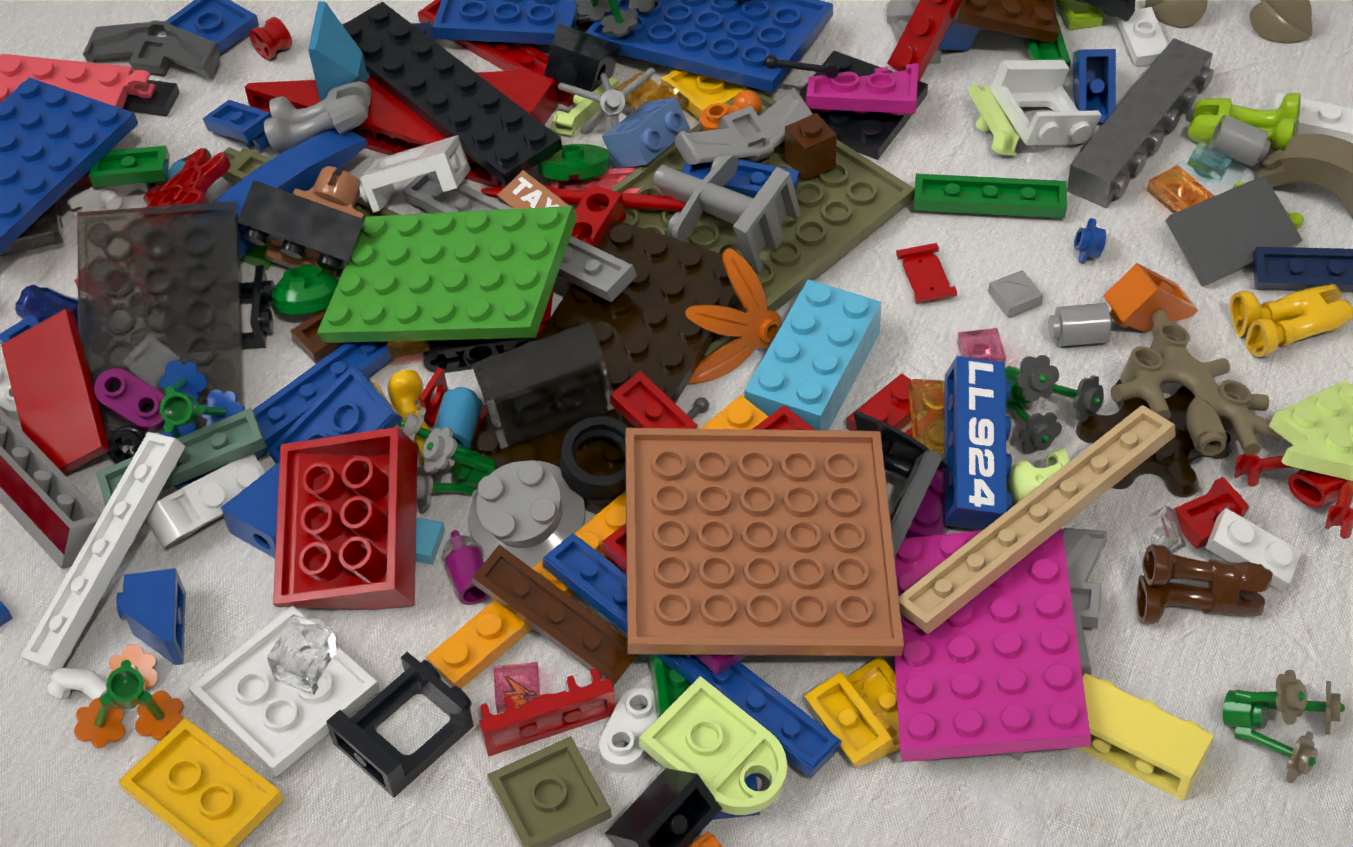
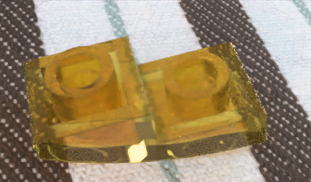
M641 71L615 89L618 91L623 90L644 72ZM649 78L625 97V105L635 111L645 102L676 97L683 110L689 106L690 100L666 80L658 85Z

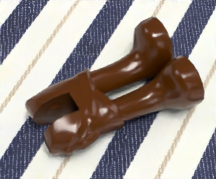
M1151 544L1143 556L1142 568L1144 576L1140 575L1138 579L1136 599L1138 620L1140 623L1145 624L1158 623L1163 616L1164 609L1168 606L1201 608L1205 614L1262 615L1265 599L1257 592H1263L1269 588L1273 573L1262 564L1223 562L1214 559L1204 562L1172 554L1165 546ZM1172 579L1208 582V587L1192 586L1169 581Z

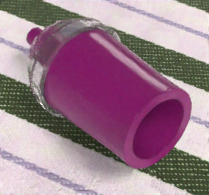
M454 530L451 532L452 539L444 547L441 557L442 564L451 577L460 602L466 605L481 603L489 598V595L471 582L472 577L485 563L482 545L473 538L460 535L458 530Z

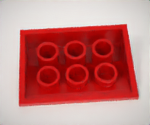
M399 427L281 444L273 593L274 606L290 608L293 605L295 608L378 610L415 605L418 446Z

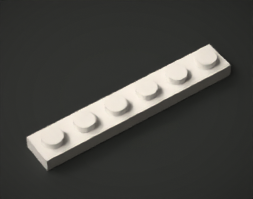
M147 432L20 657L34 665L51 671L62 668L69 659L77 640L86 624L92 618L96 606L106 588L114 579L120 563L129 547L134 543L139 529L149 511L155 505L159 493L171 472L175 469L177 461L186 447L176 438Z

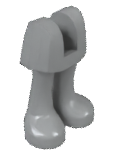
M360 81L341 85L331 89L327 97L322 101L302 109H296L286 97L279 96L271 99L269 108L272 117L264 121V130L268 142L275 152L281 154L326 130L336 128L338 133L342 135L365 122L368 117V106L372 98L371 88L368 84Z

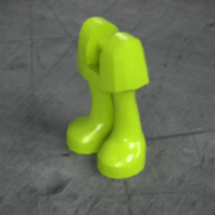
M1287 93L1279 108L1274 110H1258L1233 105L1230 98L1199 99L1194 104L1193 119L1188 129V136L1195 142L1209 146L1212 134L1223 115H1227L1267 131V140L1271 141L1269 149L1284 151L1292 136L1297 135L1301 93Z

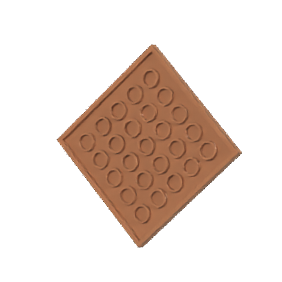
M626 428L627 654L902 656L904 641L880 431Z

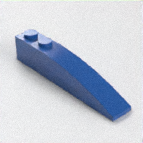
M333 128L286 150L251 172L213 200L203 213L191 219L159 247L161 254L181 264L184 269L207 284L212 285L256 245L243 238L244 234L239 232L237 224L253 180L292 194L295 188L308 191L314 186L321 169L331 166L338 168V172L368 145L367 139L351 130L340 135L337 129Z

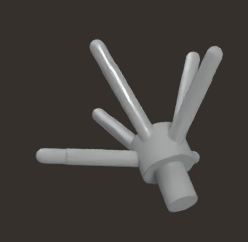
M653 68L648 69L621 91L612 89L607 74L601 73L600 78L605 90L602 95L564 83H559L558 88L599 102L600 109L581 128V133L585 134L604 115L611 117L613 128L619 123L618 115L621 112L626 116L634 112L625 106V97L653 76L655 70Z

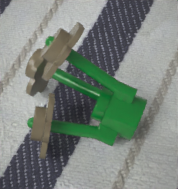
M1286 670L1285 674H1279L1276 678V691L1249 692L1229 690L1223 705V722L1225 726L1235 728V738L1253 741L1289 757L1286 781L1293 783L1298 775L1300 776L1302 773L1308 774L1316 764L1318 750L1314 748L1315 744L1312 741L1314 734L1308 731L1305 736H1300L1294 748L1254 730L1257 726H1266L1269 709L1282 711L1283 720L1287 725L1294 724L1297 717L1302 716L1303 711L1326 712V735H1330L1331 721L1340 722V712L1345 710V706L1341 703V694L1331 693V681H1326V702L1307 701V691L1301 680L1296 679L1294 670Z

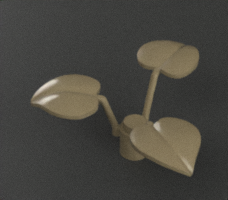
M1146 0L1145 8L1152 7L1156 18L1170 26L1187 27L1195 24L1202 18L1206 12L1208 2L1207 0ZM1261 0L1262 2L1254 6L1250 12V21L1254 30L1268 40L1280 43H1293L1308 39L1313 33L1310 0Z

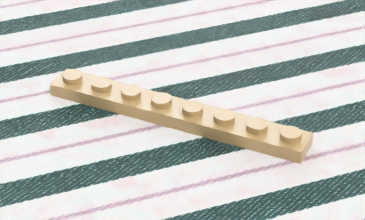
M1141 405L899 596L900 613L924 632L930 634L1175 437V424Z

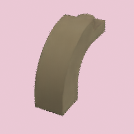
M1300 134L1292 136L1284 151L1275 150L1265 157L1254 179L1265 175L1272 187L1293 182H1311L1331 190L1341 199L1353 219V143L1329 135Z

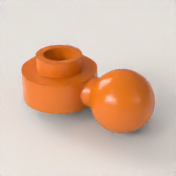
M743 90L735 96L731 106L724 103L711 104L700 114L702 131L720 129L718 123L723 116L748 106H752L758 115L762 108L761 98L752 90Z

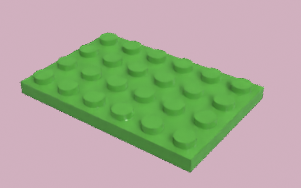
M573 206L367 216L365 218L364 231L356 249L353 251L349 265H346L317 334L323 343L536 338L578 216Z

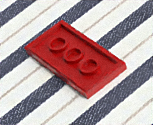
M64 309L1 344L22 431L63 474L110 450L74 313Z

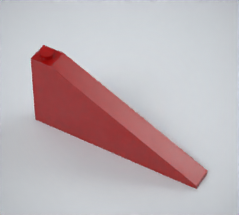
M525 70L476 72L544 125L558 107L556 83L553 78ZM368 77V80L364 82L369 85L372 91V98L368 106V117L365 122L351 131L367 139L368 145L365 147L366 149L386 155H393L446 139L372 78ZM316 80L248 83L244 87L249 106L270 112V100L279 96L286 97L296 109L307 108L320 102ZM465 153L471 170L464 179L491 187L502 186L503 183Z

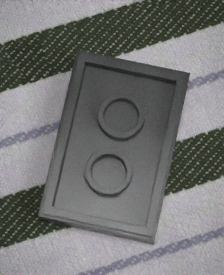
M1265 175L1171 214L1165 220L1202 287L1253 265V252L1256 247H1295L1303 241Z

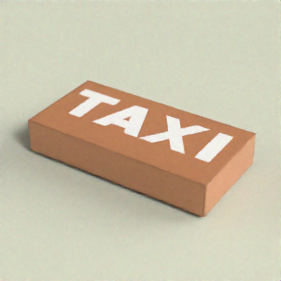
M524 170L497 194L499 202L514 209L569 206Z

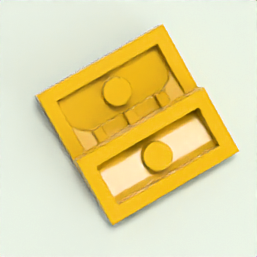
M878 656L848 677H845L841 671L804 695L805 700L826 729L842 741L840 748L854 767L870 763L900 749L896 674L882 656Z

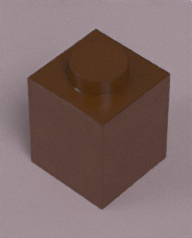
M817 113L785 126V160L794 170L799 171V176L804 181L836 167L837 134Z

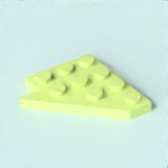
M1344 380L1274 414L1268 426L1294 445L1287 448L1281 460L1284 465L1353 481V384Z

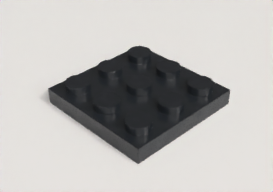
M835 50L822 64L826 66L827 63L834 62L839 66L838 73L851 71L859 77L874 74V68H882ZM816 72L813 76H819V75H825V74H824V73H821V72ZM918 81L916 109L928 94V84ZM808 83L799 93L805 103ZM810 109L813 114L817 113L837 134V140L856 152L879 160L913 115L907 113L904 115H893L887 112L861 114L845 110L822 112L817 109Z

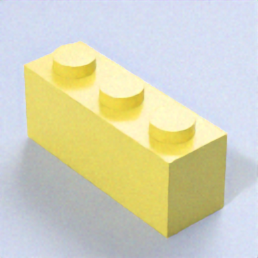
M1085 673L1083 684L1091 746L1077 748L1184 801L1207 759L1214 735L1205 731L1193 721L1182 720L1161 710L1152 701L1139 699L1118 689L1115 684L1106 679H1097Z

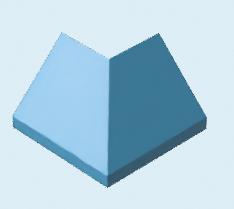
M325 1L318 2L308 51L320 101L327 97L331 89L353 82H366L368 76L363 53L328 4Z

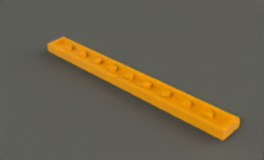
M740 395L700 429H753L769 416ZM626 491L574 533L610 562L613 560L602 552V541L626 524ZM543 560L532 568L567 595L572 596L575 593L543 568ZM494 600L426 656V658L451 687L456 685L462 689L533 628Z

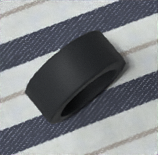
M596 416L588 417L571 427L565 434L560 455L562 477L570 489L582 497L597 501L614 499L626 491L625 464L621 471L610 476L600 477L588 474L579 468L575 456L580 446L590 441L598 440L613 443L625 454L626 428H630L618 419Z

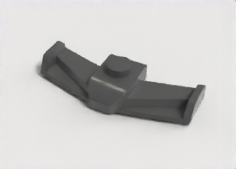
M158 20L95 27L83 52L87 62H95L97 59L131 56L129 63L135 71L145 70L150 73L164 75L171 61L203 74L209 79L213 77L220 60L217 43L175 27L170 22Z

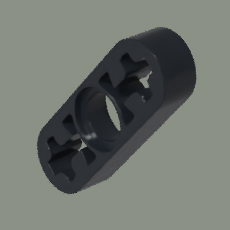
M537 337L426 340L423 344L424 366L434 373L438 367L444 369L445 373L521 363ZM477 346L490 347L483 352L471 351L472 348Z

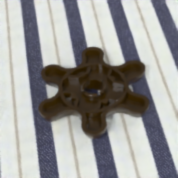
M1119 379L1115 383V385L1122 384L1121 379ZM1182 386L1173 396L1165 398L1171 413V417L1168 420L1175 424V437L1112 488L1125 489L1130 487L1138 476L1154 474L1165 481L1172 494L1179 497H1190L1199 488L1197 475L1190 466L1191 462L1202 456L1215 459L1228 457L1233 450L1231 436L1225 431L1227 434L1226 446L1217 455L1205 456L1195 449L1186 426L1187 409L1194 399V395L1189 389ZM1132 398L1120 402L1114 401L1119 408L1117 413L1112 415L1095 414L1094 416H1089L1085 422L1079 421L1076 426V434L1082 441L1094 443L1141 405L1149 409L1150 406L1141 398Z

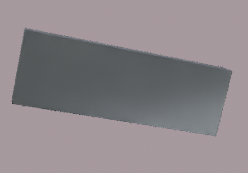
M932 450L925 451L916 459L890 514L894 559L943 456Z

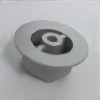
M534 460L512 462L499 467L479 482L478 492L470 510L469 524L471 535L475 545L481 550L482 555L486 559L489 558L500 544L533 568L569 535L584 526L585 502L582 496L569 488L562 477L560 467Z

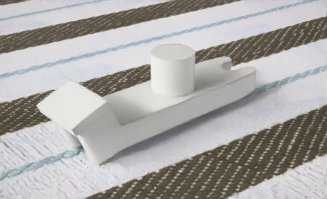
M151 183L127 184L114 187H91L69 199L67 204L73 209L71 214L76 219L84 217L104 206L108 210L114 211L121 206L122 197L138 189L147 192Z

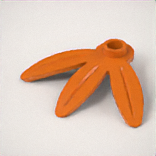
M731 248L723 252L722 261L732 287L746 309V313L726 306L693 305L686 309L685 315L703 329L720 335L739 338L702 360L689 380L691 384L717 379L737 368L753 353L756 347L761 349L769 348L782 325L780 315L775 311L767 310L765 293L758 276L748 262Z

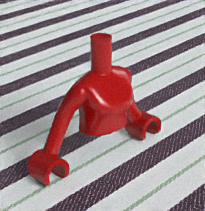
M1241 454L1236 460L1234 477L1238 478L1240 475H1249L1248 485L1254 487L1259 484L1262 471L1295 467L1286 466L1281 462L1284 455L1261 459L1256 455ZM1303 469L1292 474L1288 479L1289 490L1296 499L1305 505L1321 508L1326 503L1332 504L1337 501L1336 505L1331 506L1328 510L1325 529L1329 530L1332 526H1341L1340 537L1343 539L1349 538L1353 529V509L1350 507L1353 497V481Z

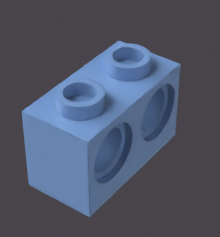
M672 97L645 102L605 133L602 138L616 168L647 165L675 142L678 133L681 131L688 132L690 127L677 98Z

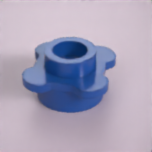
M1094 218L1089 219L1086 228L1081 227L1078 229L1074 239V249L1079 251L1078 261L1082 264L1087 261L1088 257L1098 259L1105 247L1106 230L1096 227L1097 221Z

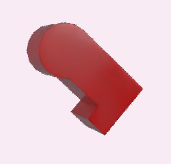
M591 184L575 210L578 217L571 236L597 247L613 220L623 222L626 218L622 193ZM599 198L607 200L609 202V205H601L599 203Z

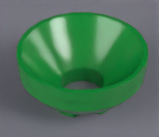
M314 264L300 265L299 267L288 269L283 273V277L272 291L273 308L283 314L295 315L327 309L339 280L330 273L322 271V268L315 267Z

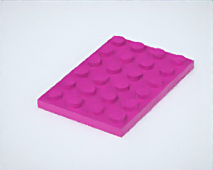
M1062 528L930 634L924 632L901 614L904 648L902 656H895L902 762L1091 746ZM981 531L904 538L895 557L898 596L903 594Z

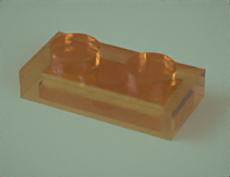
M1178 165L1150 179L1147 191L1173 214L1214 197L1211 192Z

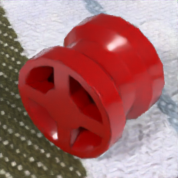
M271 17L265 21V26L262 28L255 27L249 31V38L253 47L265 60L275 57L276 51L279 49L286 50L292 46V38L288 29L277 17Z

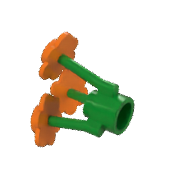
M130 644L124 647L121 655H114L110 658L109 665L113 670L107 678V693L100 698L92 700L89 708L81 707L76 712L78 723L74 728V735L78 740L82 742L91 741L95 748L105 747L108 741H120L125 734V727L121 723L124 713L121 709H131L138 706L137 713L140 716L135 723L137 733L144 737L151 735L156 741H161L168 735V732L170 733L184 719L180 713L184 705L179 698L172 699L168 692L161 690L152 695L146 692V688L153 687L158 681V674L153 669L156 664V657L153 654H144L140 646Z

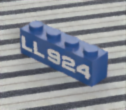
M956 356L945 374L944 462L947 464V467L944 469V525L984 530L1012 508V494L1007 492V478L1011 472L1012 457L1011 454L1006 453V441L1011 432V418L1006 416V403L1010 397L1011 382L1009 379H1005L1004 362Z

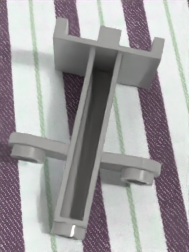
M718 155L712 164L711 171L703 180L666 165H661L654 174L653 184L659 187L663 194L686 203L683 210L676 212L669 221L668 231L672 233V238L680 241L686 240L702 212H707L734 224L733 228L743 258L752 264V269L758 273L763 268L760 253L765 246L768 245L777 249L785 238L781 224L787 216L798 220L802 215L791 175L779 167H776L756 196L752 198L723 187L736 173L738 157L735 155Z

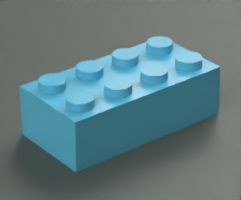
M808 279L744 391L745 398L767 416H770L782 406H786L815 430H829L880 334L882 302Z

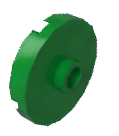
M562 145L560 151L537 165L538 172L545 178L557 181L569 180V175L579 174V179H592L603 175L609 170L610 153L607 149L596 145Z

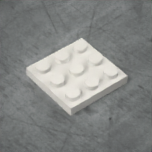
M293 605L189 687L192 697L275 777L279 776L330 733L326 721L338 710H341L349 717L380 691L377 681Z

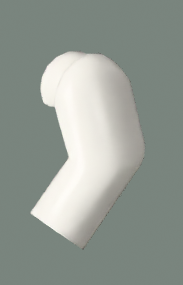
M59 668L50 675L52 680L47 685L48 693L57 699H67L71 694V690L82 691L91 700L100 698L107 693L106 681L91 669Z

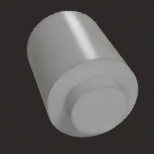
M1223 115L1212 134L1209 150L1253 166L1256 161L1262 162L1265 159L1271 141L1267 140V131Z
M1097 303L1056 307L1055 315H1050L1048 319L1050 338L1057 339L1059 346L1108 343L1111 335V322L1107 304Z

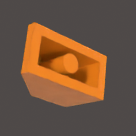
M1138 263L1103 295L1112 308L1109 314L1115 322L1123 328L1130 326L1143 333L1152 330L1154 327L1152 314L1158 310H1165L1170 321L1175 322L1193 316L1198 311L1177 283Z

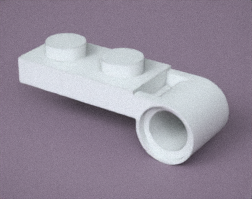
M254 453L247 455L158 500L149 511L146 520L164 549L187 538L197 529L223 516L221 507L262 476L265 471Z

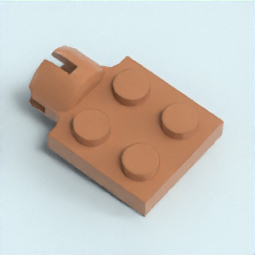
M326 166L321 169L314 186L310 190L302 191L295 188L293 194L362 219L366 218L363 213L355 210L356 202L361 194L359 189L360 180L347 171L343 170L339 177L335 175L338 168ZM269 243L264 253L267 260L291 269L300 265L314 264L315 267L322 268V271L330 273L338 280L343 271L342 268L338 272L325 269L317 264V259L303 255L302 259L288 256L280 251V246Z

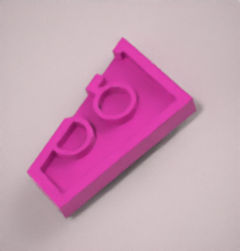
M919 63L906 64V71L889 73L888 67L874 68V74L860 77L851 71L838 73V76L835 78H828L825 75L811 76L808 79L806 104L809 109H817L822 112L845 110L861 114L868 112H887L893 115L916 114Z

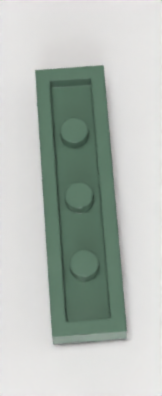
M249 408L177 438L186 447L161 492L267 448L253 409ZM133 457L96 472L105 505H107Z

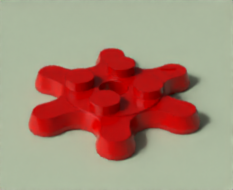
M204 148L195 151L187 159L178 174L167 182L159 181L155 183L145 193L143 200L148 205L139 217L126 226L120 238L132 245L138 243L141 247L150 251L160 247L165 239L179 228L183 219L188 216L197 217L205 211L209 204V199L205 196L208 188L222 177L231 166L227 155L224 152H220L210 159Z

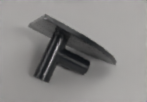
M854 412L857 431H880L885 471L907 479L916 459L930 449L892 425L861 412ZM941 460L937 470L946 469L947 464Z

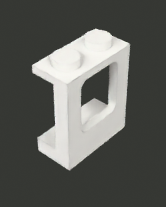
M1002 60L990 91L1025 145L1088 144L1102 116L1099 110L1078 111L1063 89L1062 85L1070 70L1064 60ZM1020 107H1048L1053 111H1037L1030 123Z
M459 135L376 159L360 177L359 189L364 202L370 203L374 213L380 211L396 192L393 183L436 171L442 191L445 192L458 188L471 169L460 143Z

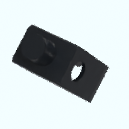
M559 23L544 75L555 79L559 83L593 92L602 85L601 73L607 74L608 79L613 76L621 45Z

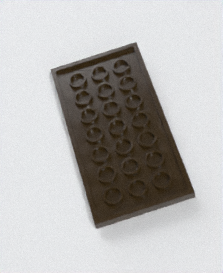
M614 219L596 248L632 264L637 277L612 302L572 283L475 433L469 450L479 452V455L494 459L495 470L512 462L529 460L547 462L561 468L560 455L565 434L574 424L588 417L606 416L618 419L630 428H636L609 401L610 394L639 371L645 374L676 404L717 333L703 329L689 320L685 315L686 309L693 305H718L733 308L738 299L722 261L723 254ZM602 440L590 441L580 446L575 456L579 468L588 474L600 477L610 476L621 471L625 464V454L613 443ZM583 497L585 509L596 514L616 499L597 501Z

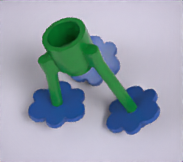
M179 360L170 361L165 367L166 375L159 379V385L165 389L166 395L160 404L161 417L165 420L163 424L164 432H160L159 435L177 439L196 431L195 421L199 415L208 419V426L244 411L245 407L237 402L238 396L234 391L224 393L222 390H212L207 397L208 405H199L197 401L199 397L198 392L206 388L207 378L204 374L197 372L198 366L192 361H188L185 364Z

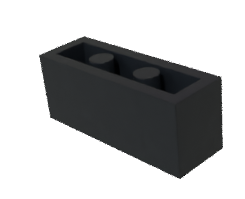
M253 180L237 224L239 232L243 233V238L249 242L265 246L266 242L280 246V251L288 256L302 259L303 255L317 259L319 266L338 272L340 268L344 269L346 265H349L353 251L356 249L364 231L365 219Z

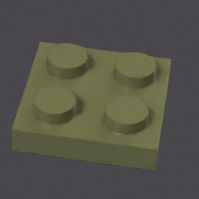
M571 736L487 774L489 784L521 847H550L612 818L611 808Z

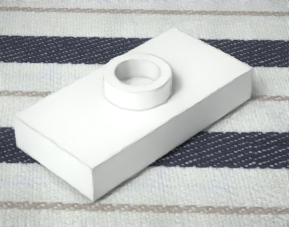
M1152 7L1135 9L1128 22L1117 17L1116 22L1135 66L1153 64L1167 47L1168 43Z

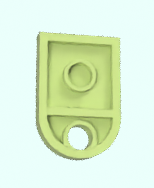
M701 676L639 737V747L665 768L697 773L722 807L721 811L724 813L749 815L762 811L778 798L784 787L787 774V758L779 740ZM759 773L766 776L771 785L764 791H754L746 785L745 778L751 774Z

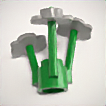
M424 407L418 410L415 415L409 413L405 420H402L400 423V429L412 441L416 435L426 439L422 451V457L425 459V462L417 468V500L420 512H425L427 507H430L432 492H459L471 496L474 488L478 489L479 482L495 471L494 459L479 455V452L457 445L456 440L452 438L453 430L451 428L445 427L443 430L435 428L432 432L422 428L421 425L426 412ZM449 459L454 460L453 477L459 479V482L433 483L430 473H434L437 469H445Z

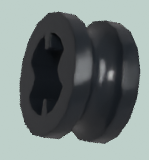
M124 425L117 428L108 439L110 450L107 451L110 459L115 463H119L134 457L145 437L144 432L132 425ZM120 437H124V441L130 438L135 442L132 448L134 454H130V449L126 453L120 450L119 445L122 443Z

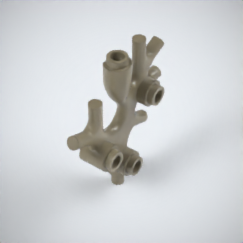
M1158 310L1152 314V321L1154 323L1152 328L1153 342L1150 348L1140 346L1132 350L1120 377L1122 384L1111 388V397L1114 401L1120 402L1132 398H1141L1149 404L1152 411L1168 420L1171 417V413L1162 393L1161 385L1172 382L1186 387L1194 395V399L1187 409L1186 426L1195 449L1205 456H1214L1224 450L1227 441L1225 430L1231 427L1234 428L1245 455H1255L1261 449L1255 434L1277 441L1281 440L1282 436L1268 426L1271 422L1270 420L1250 412V410L1266 411L1269 407L1268 395L1251 394V391L1244 384L1234 380H1225L1219 386L1213 378L1229 373V361L1225 358L1209 362H1201L1195 359L1186 349L1190 340L1188 331L1175 321H1170L1165 310Z

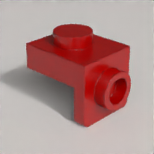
M1221 477L1214 481L1206 495L1175 507L1170 519L1195 549L1207 545L1216 518L1225 508L1244 517L1249 506L1224 477Z

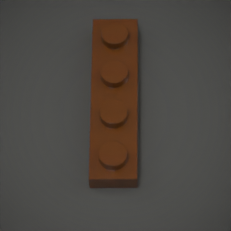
M500 544L472 577V584L588 670L597 669L602 680L610 678L613 688L638 656V654H627L626 637Z

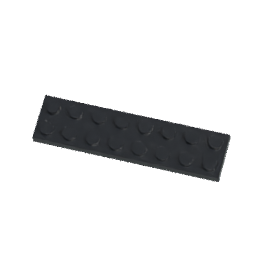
M384 2L373 6L359 16L342 24L362 51L366 72L370 78L445 138L459 135L464 152L504 185L510 183L523 170L525 172L529 171L562 149L561 137Z

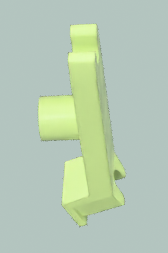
M613 77L609 78L612 89H616L615 87L619 85V81ZM603 84L594 90L593 93L602 95L605 92ZM574 95L573 103L577 106L569 113L556 111L552 120V131L555 134L573 137L575 132L600 109L599 102Z
M973 83L968 91L981 113L975 123L976 127L986 133L991 130L994 135L991 146L992 150L998 154L1016 156L1017 153L1014 151L1020 135L1015 132L990 89L986 85L979 89L978 85Z

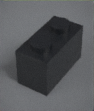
M665 768L604 834L614 847H688L722 810V807L697 773Z

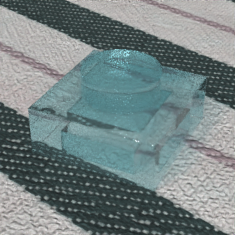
M1200 141L1190 156L1187 165L1193 167L1194 171L1201 177L1206 179L1216 178L1221 181L1233 159L1209 150V145Z

